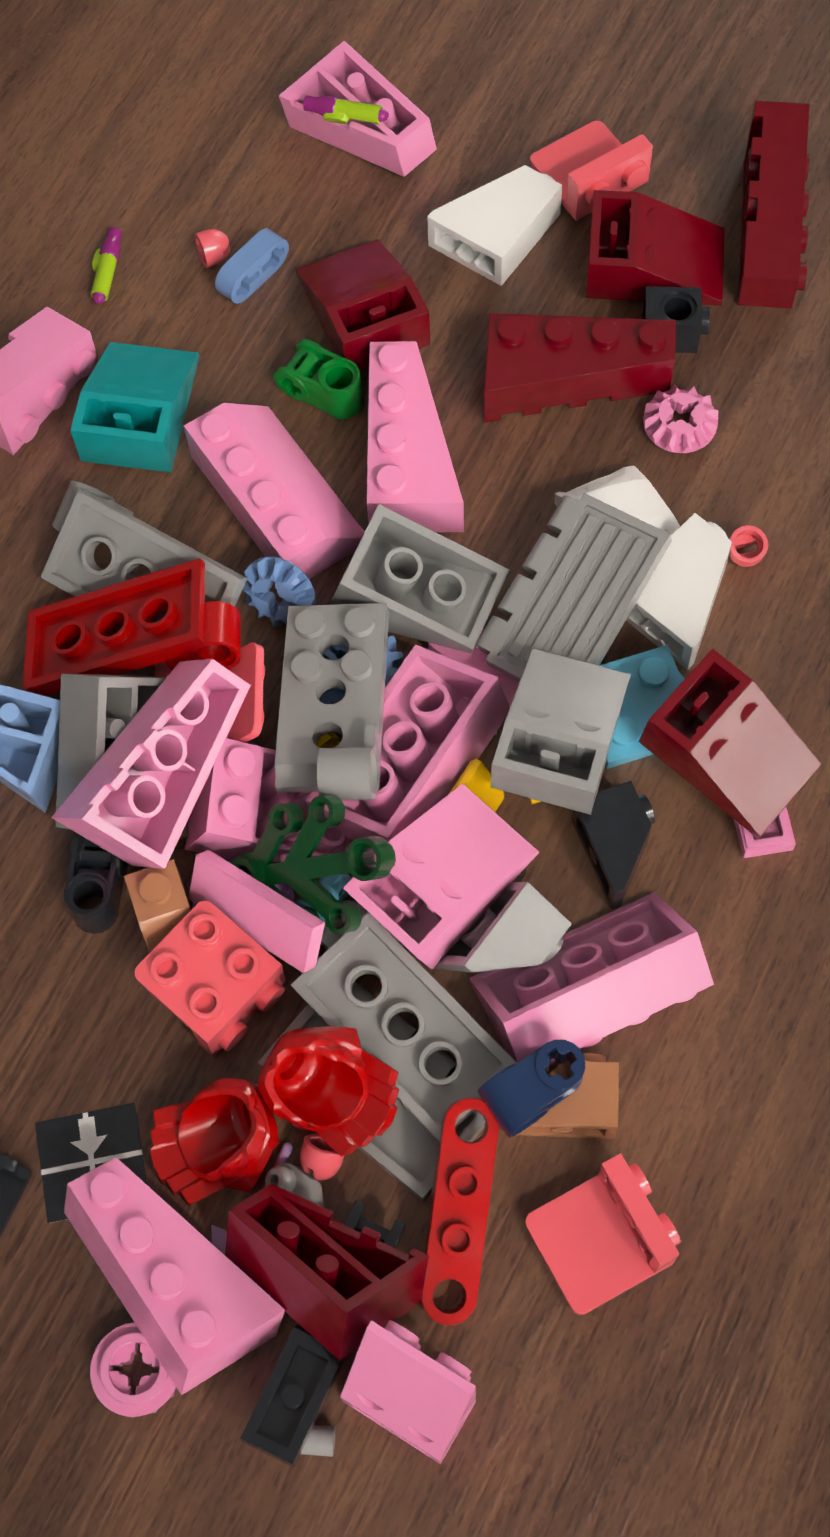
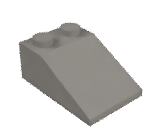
M378 504L329 605L387 603L389 611L388 632L472 653L509 569Z

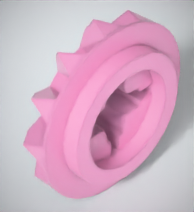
M674 384L669 391L661 392L657 390L652 401L646 403L643 424L648 437L660 448L674 453H689L705 447L713 439L718 426V410H715L712 406L710 395L703 397L697 393L695 386L689 390H681ZM676 410L679 414L689 412V423L682 419L672 422L674 411Z
M135 1322L121 1325L109 1332L95 1349L90 1365L91 1384L97 1398L112 1412L131 1418L156 1413L161 1406L174 1396L175 1384ZM138 1345H140L143 1362L154 1369H159V1373H151V1376H142L139 1386H136V1395H133L134 1388L131 1387V1378L119 1371H113V1368L132 1364L134 1355L138 1351Z

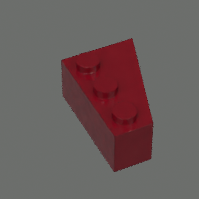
M270 1184L229 1209L225 1256L282 1306L287 1314L338 1360H342L360 1347L366 1328L371 1320L385 1328L389 1320L396 1321L421 1303L429 1255L414 1248L409 1254H406L380 1242L381 1233L366 1226L360 1233L332 1220L333 1211L274 1184Z

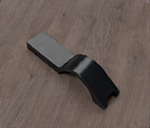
M355 1201L344 1225L360 1233L365 1226L381 1233L380 1242L397 1249L406 1224L395 1219L391 1230L363 1218L365 1205ZM298 1323L293 1328L240 1437L241 1441L294 1467L346 1357L338 1360Z

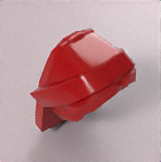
M335 1026L290 1030L278 1039L261 1068L258 1078V1090L273 1114L280 1119L286 1120L297 1129L315 1131L342 1157L351 1154L358 1147L367 1146L375 1136H382L391 1126L398 1108L395 1105V1101L400 1089L395 1084L399 1072L362 1050L356 1028Z
M221 1078L205 1085L189 1101L153 1111L154 1129L150 1131L152 1171L161 1185L166 1184L173 1196L179 1195L187 1206L225 1187L250 1192L260 1178L272 1151L279 1145L278 1128L273 1113L262 1098L258 1085L251 1081Z

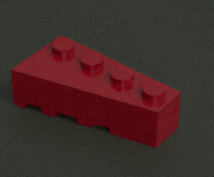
M755 100L743 161L738 305L792 309L796 291H804L807 263L800 262V256L805 254L808 240V226H802L803 217L807 215L809 190H805V182L808 178L810 155L807 154L809 103Z
M489 313L484 423L501 420V415L522 411L523 416L540 414L542 408L568 404L569 408L587 406V401L609 397L611 401L653 395L656 394L657 390L661 392L669 391L675 364L676 320Z

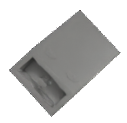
M533 648L507 714L491 768V788L591 815L631 674Z

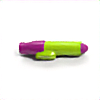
M306 95L303 101L304 111L315 112L322 115L323 120L338 124H347L349 119L380 124L389 117V113L381 105L343 100L332 96L313 97Z
M115 227L108 228L101 249L96 250L92 262V267L96 274L90 295L94 303L98 305L108 300L116 263L120 256L122 231Z

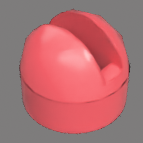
M206 229L194 233L196 249L205 268L218 265L227 259L230 254L229 239L222 231Z
M746 525L739 527L729 538L732 541L729 557L732 562L741 567L756 565L762 560L768 550L766 535L755 526ZM754 544L757 546V551L739 554L736 551L737 549L746 548Z
M318 1134L306 1135L300 1151V1164L303 1171L309 1175L313 1174L316 1180H327L333 1177L342 1166L344 1156L341 1157Z

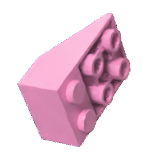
M226 738L189 816L187 825L188 838L185 842V850L197 853L210 850L224 859L246 852H253L268 824L270 809L276 804L295 803L302 809L305 823L309 816V805L306 799L311 792H277L275 789L276 750ZM285 812V813H284V822H285V824H286V826H287V824H288V816H287V814H286V812ZM327 827L312 857L345 852L351 843V839L336 827ZM299 832L284 836L272 862H284Z
M461 784L388 841L395 850L396 861L386 877L370 881H360L353 877L343 889L411 953L430 969H433L538 855L539 851L464 784Z
M371 1320L366 1328L340 1398L353 1409L441 1464L476 1403V1386L470 1382L472 1371L445 1353L440 1352L436 1361L420 1351L421 1345L418 1344L420 1339L396 1322L389 1320L385 1328Z

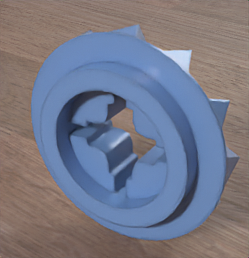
M262 557L253 561L244 571V577L248 578L243 587V591L247 593L244 604L255 606L258 609L257 619L264 616L269 617L274 628L283 623L287 625L288 606L315 605V591L310 580L302 570L287 560L277 557ZM274 583L278 596L284 598L281 603L275 600V594L269 591Z

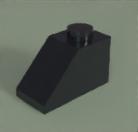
M632 781L598 792L591 815L575 810L572 813L573 825L611 909L621 906L648 844L651 824L655 823L654 812L648 798L644 794L638 796Z

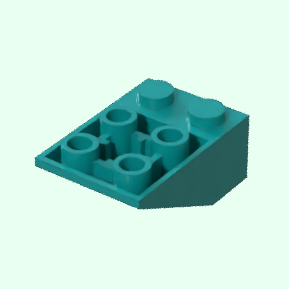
M110 342L80 392L70 429L80 460L83 462L171 473L199 362V353Z

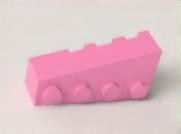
M370 342L367 460L368 523L378 504L434 532H464V502L417 342Z
M213 659L180 661L51 818L132 866L165 869L251 685Z
M117 1157L67 1184L65 1215L181 1395L277 1335L285 1309Z

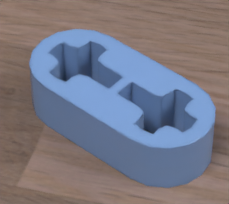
M268 228L259 231L221 267L215 280L216 290L233 303L238 304L245 301L281 267L289 251L287 240Z

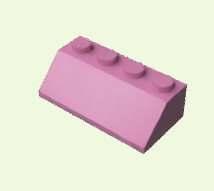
M222 403L184 425L191 457L265 557H277L287 560L302 570L308 579H311L355 552L364 534V530L268 406Z
M415 644L385 687L380 782L375 800H343L345 816L343 821L335 827L352 841L361 837L380 836L388 842L445 798L471 760L479 759L507 717L510 707L498 677ZM311 792L306 799L307 804L309 805L313 798L319 796V793ZM325 804L324 814L328 819L329 809L328 806Z
M655 892L565 933L562 936L563 945L559 952L549 961L542 963V965L483 971L469 978L504 1050L516 1063L553 1040L565 1039L574 1043L579 1049L591 1047L599 1043L603 1037L628 1025L642 1023L651 1014L674 1003L688 1001L697 992L714 985L697 931ZM554 1058L550 1059V1066L555 1062Z

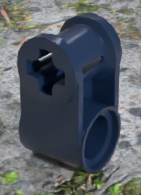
M565 1039L553 1040L520 1062L514 1063L494 1075L477 1092L507 1136L511 1138L537 1122L552 1107L579 1088L585 1072V1058L582 1051L574 1043ZM554 1058L559 1064L566 1061L571 1063L568 1072L569 1079L564 1080L559 1074L552 1077L547 1075L551 1063L550 1059Z

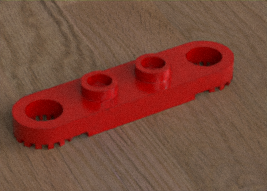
M473 1097L460 1098L451 1103L444 1112L443 1120L441 1121V1134L424 1253L429 1255L421 1304L428 1316L442 1325H456L465 1321L473 1313L478 1298L499 1123L486 1103ZM466 1110H477L485 1121L483 1135L473 1142L461 1140L455 1130L458 1116ZM447 1279L460 1282L464 1290L462 1303L450 1311L438 1308L433 1301L434 1289L440 1282Z

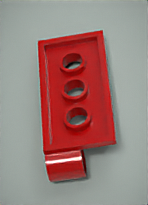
M201 558L28 611L22 690L42 696H49L61 692V674L120 675L164 662L172 671L180 661L213 659L229 670L235 667L241 659V614L235 606L226 602L210 601L204 603L205 563ZM168 609L166 615L161 620L152 623L158 613ZM124 623L122 628L112 635L116 631L118 624ZM77 636H80L77 643L74 646H72V644L75 641V638Z

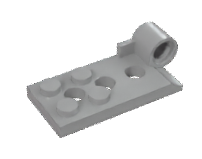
M70 481L52 523V526L59 531V535L41 574L42 579L76 597L134 579V572L141 564L147 566L151 573L201 558L205 563L204 603L221 601L233 606L236 605L248 578L133 516L134 512L116 503L114 498L107 493L79 481ZM102 542L108 545L112 553L111 563L104 570L98 567L94 560V551ZM168 609L158 613L152 623L161 620L166 615Z
M387 603L288 606L275 754V789L277 792H318L319 796L336 795L342 801L375 800L380 782L389 626ZM344 645L349 648L348 652L338 660H328L323 657L324 652L331 646ZM340 688L346 692L343 699L335 704H324L319 701L321 695L328 689ZM336 732L343 736L339 745L334 748H318L316 746L318 739L326 733Z
M353 901L359 906L362 914L359 928L354 932L335 934L326 926L323 930L321 945L327 951L317 959L315 968L301 974L291 986L329 1027L356 1028L362 1050L399 1072L395 1084L400 1089L397 1099L439 1142L441 1121L443 1120L444 1112L450 1104L460 1098L467 1097L483 1101L477 1092L478 1089L494 1075L516 1062L369 912L356 901ZM342 911L341 920L345 925L346 916L345 913ZM364 974L375 975L382 981V990L379 996L368 1002L360 1001L352 994L353 983ZM400 1012H410L419 1020L417 1033L407 1040H398L389 1033L390 1020ZM438 1050L449 1051L457 1060L454 1073L445 1079L433 1078L426 1071L427 1058ZM474 1110L462 1112L456 1120L455 1128Z

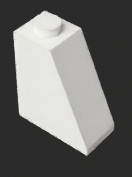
M524 165L433 210L427 217L428 246L502 286L561 214L562 184L556 182L551 176L539 173Z
M696 513L671 535L672 542L626 619L628 623L658 647L668 645L673 659L686 670L695 662L732 541L728 539L721 527L713 522H706Z

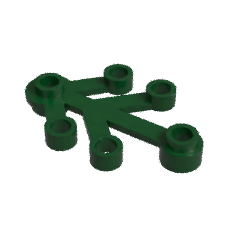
M324 795L313 798L309 804V816L305 823L303 811L297 804L282 803L274 805L269 811L268 824L254 851L242 853L230 863L284 897L285 895L275 885L289 884L312 906L301 908L320 919L319 913L325 919L326 925L331 932L344 934L356 931L362 921L359 906L350 900L339 902L315 878L351 873L354 878L360 881L384 878L395 865L396 854L393 846L380 836H368L353 840L345 852L312 857L327 827L338 826L343 821L345 807L342 800L336 795ZM325 804L328 806L329 809L328 819L324 814ZM285 812H286V814H287V816H288V824H287V826H286V824H285V822H284V813H285ZM299 832L284 862L271 864L284 836ZM342 910H343V912L345 913V916H346V923H345V925L343 924V922H342V920H341V911H342Z

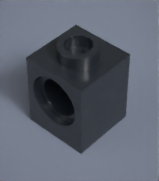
M646 286L642 319L676 320L675 353H697L700 335H708L710 308L702 306L700 287Z

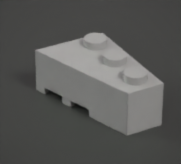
M61 674L56 811L166 677ZM56 821V827L69 829Z

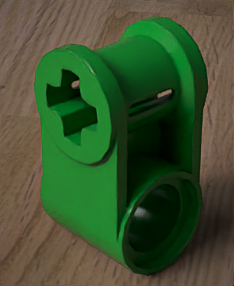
M308 339L299 340L294 348L295 354L287 365L279 367L273 374L275 384L284 394L294 400L303 401L329 414L333 418H351L357 415L364 405L360 372L357 365L349 359L322 348L314 341Z

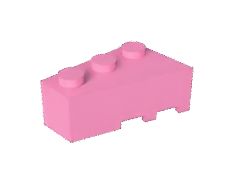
M345 41L279 95L289 127L403 177L437 150L429 117ZM306 95L313 97L332 96L343 100L381 105L389 113V117L380 124L350 119L347 124H338L323 120V116L315 112L304 111L303 101Z
M45 307L10 332L9 340L11 342L0 349V447L12 455L24 443L30 442L35 437L41 423L53 410H57L63 405L68 392L81 378L90 374L98 359L90 331L49 307Z

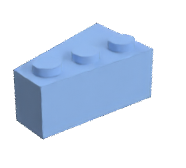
M0 685V782L46 813L58 774L60 700Z

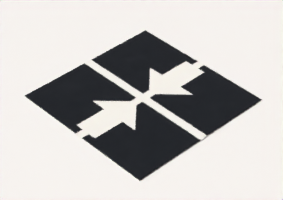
M135 1103L35 1123L48 1223L68 1219L64 1213L68 1183L115 1157L147 1185Z

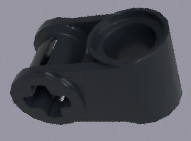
M74 832L70 844L69 869L64 890V901L77 927L91 934L102 933L113 926L119 915L123 881L125 879L124 876L127 875L129 864ZM96 896L103 898L97 907L87 910L81 909V905L85 900Z

